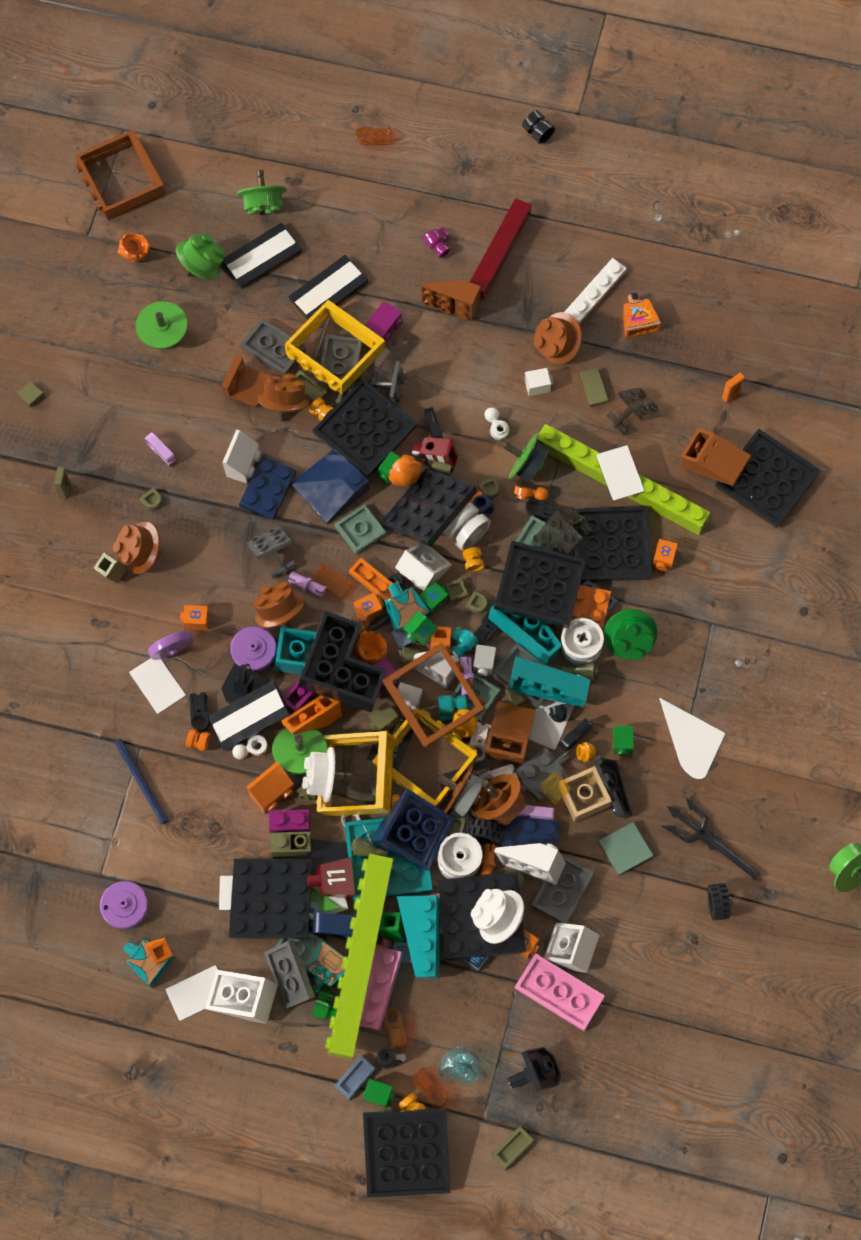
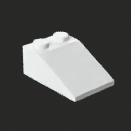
M538 843L499 847L494 851L502 865L517 869L555 885L566 864L558 848L552 844L543 845Z
M216 970L205 1009L248 1021L267 1024L278 985L262 977Z

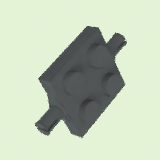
M545 747L516 769L515 773L522 783L521 792L524 794L528 791L540 802L558 788L559 781L569 778V775L562 766L563 763L571 759L568 753L565 752L556 758Z

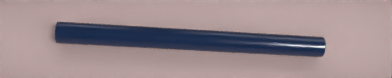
M118 739L114 742L159 822L161 824L166 823L168 820L122 739Z

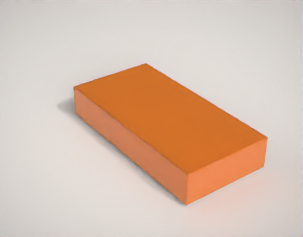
M741 372L726 382L722 396L725 402H729L741 393L745 378Z

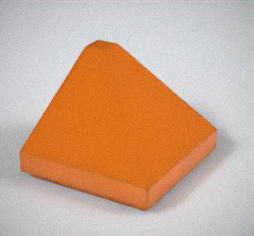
M166 938L146 943L155 964L174 956Z

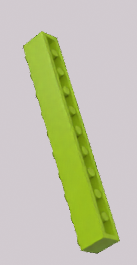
M547 424L543 426L538 434L537 443L549 448L548 455L608 486L596 456L600 454L599 452ZM638 474L644 491L626 497L643 506H648V509L699 536L709 519L710 512Z
M369 854L368 859L363 861L362 871H365L364 879L360 878L358 890H361L360 898L356 897L354 909L357 910L356 918L352 917L350 929H353L352 937L348 936L346 949H349L348 957L344 956L341 968L345 969L344 976H340L337 988L341 989L340 996H336L333 1008L337 1010L335 1017L331 1016L329 1028L333 1030L331 1037L327 1036L325 1049H328L327 1055L350 1060L353 1058L393 858Z

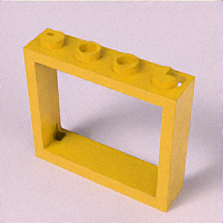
M327 300L285 343L286 355L291 360H296L303 369L310 370L317 379L325 381L332 390L343 394L385 350V340ZM327 318H330L372 348L342 380L298 349Z
M416 707L412 712L417 721L420 720L434 732L446 726L439 720L435 722L431 719L432 715L424 709L420 710ZM407 719L393 735L394 749L412 728ZM452 732L442 738L469 758L452 778V781L458 784L469 767L479 757L476 753L477 750L471 744L465 745L461 741L462 738L457 733ZM378 755L372 761L376 768L378 766ZM392 769V780L405 790L409 789L437 808L441 806L453 791L446 786L436 800H434L397 770Z
M387 731L324 735L327 751L329 747L334 749V746L379 743L376 804L331 807V797L329 802L325 803L323 797L318 795L316 800L317 812L325 817L389 813L391 808L394 736Z

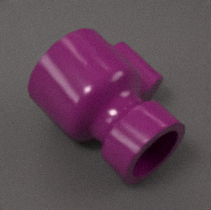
M444 227L438 230L436 228L430 230L422 239L429 249L436 250L435 253L439 258H443L451 250L447 244L443 243L450 236Z

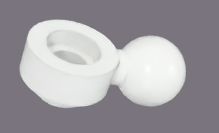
M488 408L485 411V419L488 422H492L490 428L491 436L495 440L505 439L509 433L508 424L498 420L499 411L496 408ZM497 427H502L503 431L499 432Z
M255 735L249 739L246 746L243 744L234 746L232 753L239 760L244 759L250 752L255 756H261L266 753L268 743L264 737ZM257 744L262 745L260 749H255V746Z

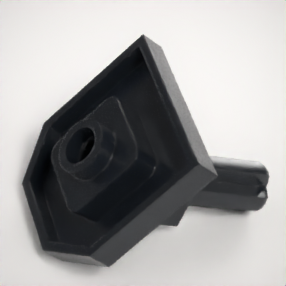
M234 663L221 688L226 703L231 704L267 684L269 679L251 671L252 668L248 663L241 666Z
M540 1047L522 1052L527 1067L523 1068V1071L507 1078L511 1088H516L527 1082H533L538 1092L559 1086L561 1073L554 1055L545 1047Z

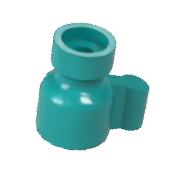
M457 627L451 634L452 639L457 643L451 650L458 656V659L464 657L465 652H471L479 643L478 638L468 630H462L460 627Z
M452 695L438 696L441 722L452 721L456 709H467L465 695H460L457 698H454Z

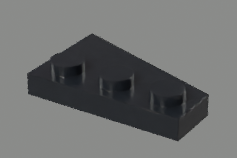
M604 757L593 759L612 801L614 813L620 818L627 819L632 817L617 761Z

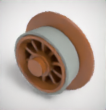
M473 765L469 767L458 784L442 774L439 776L437 781L453 790L452 797L444 813L452 807L463 817L471 806L476 805L481 797L479 793L482 789L481 784L485 779L471 774Z

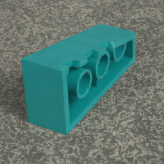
M494 606L491 607L488 619L547 666L558 655L562 644L543 622L495 610Z
M516 656L508 690L584 707L591 680L582 675H574Z
M397 896L415 977L419 980H440V899L437 896Z

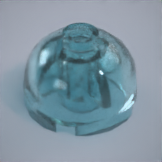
M457 1046L447 1051L440 1059L439 1077L449 1083H452V1079L460 1080L459 1084L472 1083L479 1076V1060L470 1050L463 1046Z

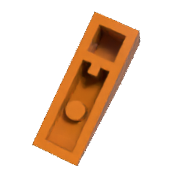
M321 695L281 722L293 735L327 727L342 717L341 704L339 701Z

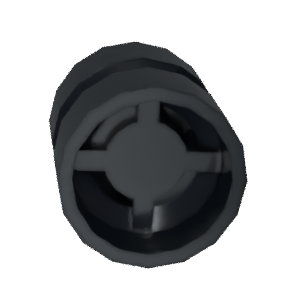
M535 110L524 119L522 127L529 134H532V138L538 144H543L551 138L556 128L549 120H544L545 116L539 110Z

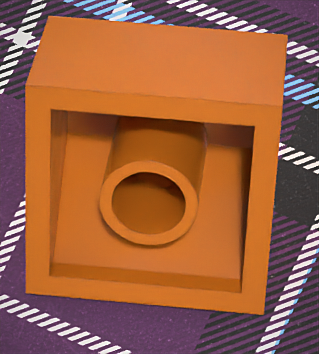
M278 762L274 763L246 786L250 797L264 813L275 810L279 805L278 803L283 798L288 799L295 789L294 783Z

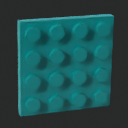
M384 818L344 823L348 858L351 857L355 891L353 902L356 897L360 898L361 890H358L360 878L364 879L365 871H362L363 861L368 859V856L353 855L354 851L350 850L353 839L357 840L359 836L376 846V848L383 849L372 841L370 842L367 835L372 840ZM390 852L387 853V857L393 858L386 897L433 891L430 868L426 871Z

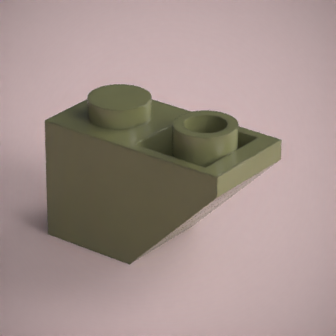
M311 832L271 833V854L273 858L295 857L311 852Z

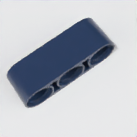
M322 912L314 913L313 934L338 938L352 937L353 929H350L352 917L356 918V916Z

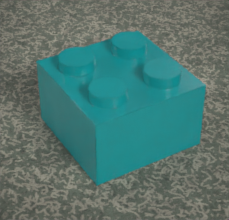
M281 627L275 671L301 675L317 632Z

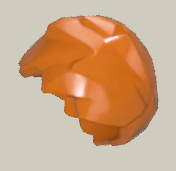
M126 233L119 242L118 254L131 263L142 261L149 253L150 243L143 235Z
M404 454L401 459H398L392 465L393 468L389 471V480L395 486L413 485L419 479L422 465L414 457Z
M365 631L360 634L356 641L355 656L362 662L371 665L376 664L387 657L386 639H383L380 633L375 634L374 631Z

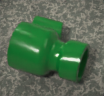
M320 990L312 1017L321 1020H327L331 1016L335 1017L337 1009L333 1008L332 992Z

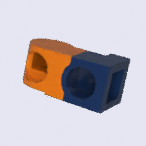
M479 490L468 502L479 509L478 515L484 514L488 517L495 511L493 502Z

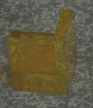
M557 771L553 772L540 785L541 790L555 805L571 789Z

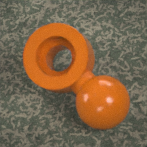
M515 486L514 494H517L519 499L528 500V497H534L545 501L549 496L548 490L544 487L532 489Z

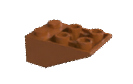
M465 280L422 283L421 300L425 306L440 309L445 314L451 313L462 320H473L480 305L481 286Z
M698 428L680 458L685 470L734 486L749 462L751 455L717 434Z
M498 701L486 744L485 757L523 765L536 710Z

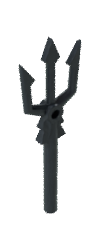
M686 796L689 810H694L703 819L700 828L681 815L680 809L667 806L673 818H679L697 833L687 838L678 832L674 826L661 827L686 843L698 839L702 840L704 845L707 844L710 851L715 848L755 880L758 878L759 872L721 844V837L714 836L713 832L707 830L708 817Z

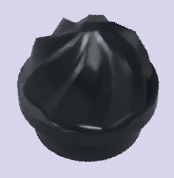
M564 704L549 708V716L553 721L561 723L566 719L568 710Z

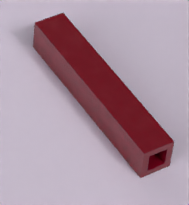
M517 198L514 199L472 276L470 283L481 286V300H485L529 219L531 204Z

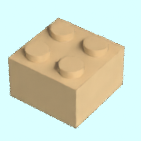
M595 766L559 781L558 789L574 823L610 808L612 801Z

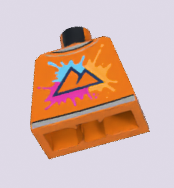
M638 293L630 294L628 296L629 303L624 304L623 307L625 338L659 332L661 322L650 300H640Z

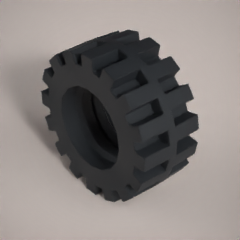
M471 819L467 822L465 834L474 837L479 844L498 845L502 827L495 822L492 823V821Z
M726 884L708 885L707 899L711 919H729L731 906Z

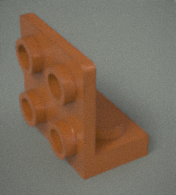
M236 355L221 385L222 393L226 397L256 408L259 404L257 396L264 391L265 381L271 375L244 365L243 357Z

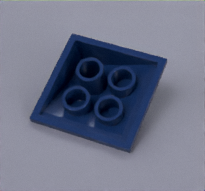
M334 450L330 451L290 484L326 524L370 490L368 479L354 465L338 455Z
M406 789L380 823L371 841L388 852L428 871L455 819L416 793Z

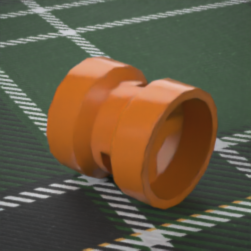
M190 729L186 739V747L191 749L195 747L199 751L206 752L210 741V733H199L195 729Z

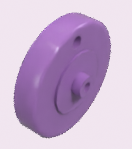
M250 626L240 630L234 636L230 650L235 664L241 666L248 663L252 668L251 671L260 672L267 669L274 662L277 655V644L275 638L268 630L259 626Z
M179 631L155 642L149 647L148 653L153 660L164 659L184 650L194 639L190 631Z
M120 881L112 884L105 890L100 901V911L105 921L110 926L120 930H128L138 926L145 919L149 909L148 897L144 890L136 883L130 881Z

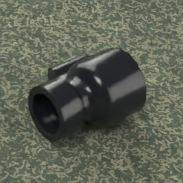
M389 1047L381 1048L376 1057L378 1065L386 1070L393 1068L397 1062H407L406 1054L396 1055L395 1051Z

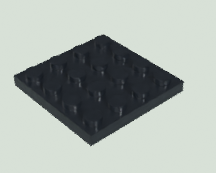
M362 378L320 421L312 432L338 455L354 465L368 479L383 463L388 454L394 452L417 428L418 424Z
M758 429L742 449L751 455V458L735 485L731 486L718 481L715 487L775 528H778L821 470Z
M426 468L420 474L418 481L409 487L395 506L385 515L380 524L383 528L431 547L478 490L474 485Z
M648 506L572 509L574 557L586 560L580 582L652 580Z
M511 541L494 609L569 629L586 560Z
M234 859L229 938L309 939L312 887L307 885V875H313V860Z
M518 872L438 880L445 960L526 952L523 918L520 927L508 939L493 944L483 939L480 929L476 927L471 917V911L487 889L512 890L520 895Z
M446 1108L363 1112L367 1198L450 1193Z

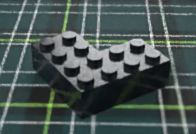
M325 611L301 673L298 687L372 713L386 670L351 658L362 623Z

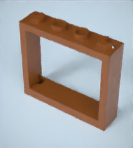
M134 129L75 155L77 160L75 164L76 169L79 173H83L84 177L82 179L85 186H90V195L93 201L97 200L99 204L97 208L101 215H105L107 220L166 194L164 185ZM132 146L153 186L107 207L86 166Z
M443 643L435 646L382 680L424 748H427L485 711L483 708L485 705L484 700L480 694L477 696L474 694L472 689L475 686L470 678H464L462 672H464L463 667L459 661L456 663L453 661L451 656L454 653L448 645L444 647ZM441 652L476 707L427 737L393 682Z

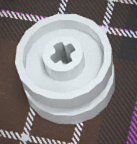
M468 503L443 532L450 540L455 539V545L461 551L474 546L486 533L491 524V520L484 514L478 515L479 509L472 503Z
M579 618L571 621L569 629H563L560 642L562 644L561 654L566 661L578 666L595 662L599 658L604 641L603 632L599 625L590 619Z
M455 833L445 838L440 845L437 858L438 868L443 876L448 879L474 877L479 870L482 860L481 846L474 837L465 833Z

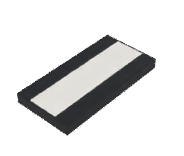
M280 223L224 257L222 263L242 289L298 255L302 250L285 226Z
M344 255L288 297L305 318L309 320L327 300L337 306L367 284L368 279Z
M272 680L213 713L208 718L223 751H228L237 744L290 716L291 713L276 681Z

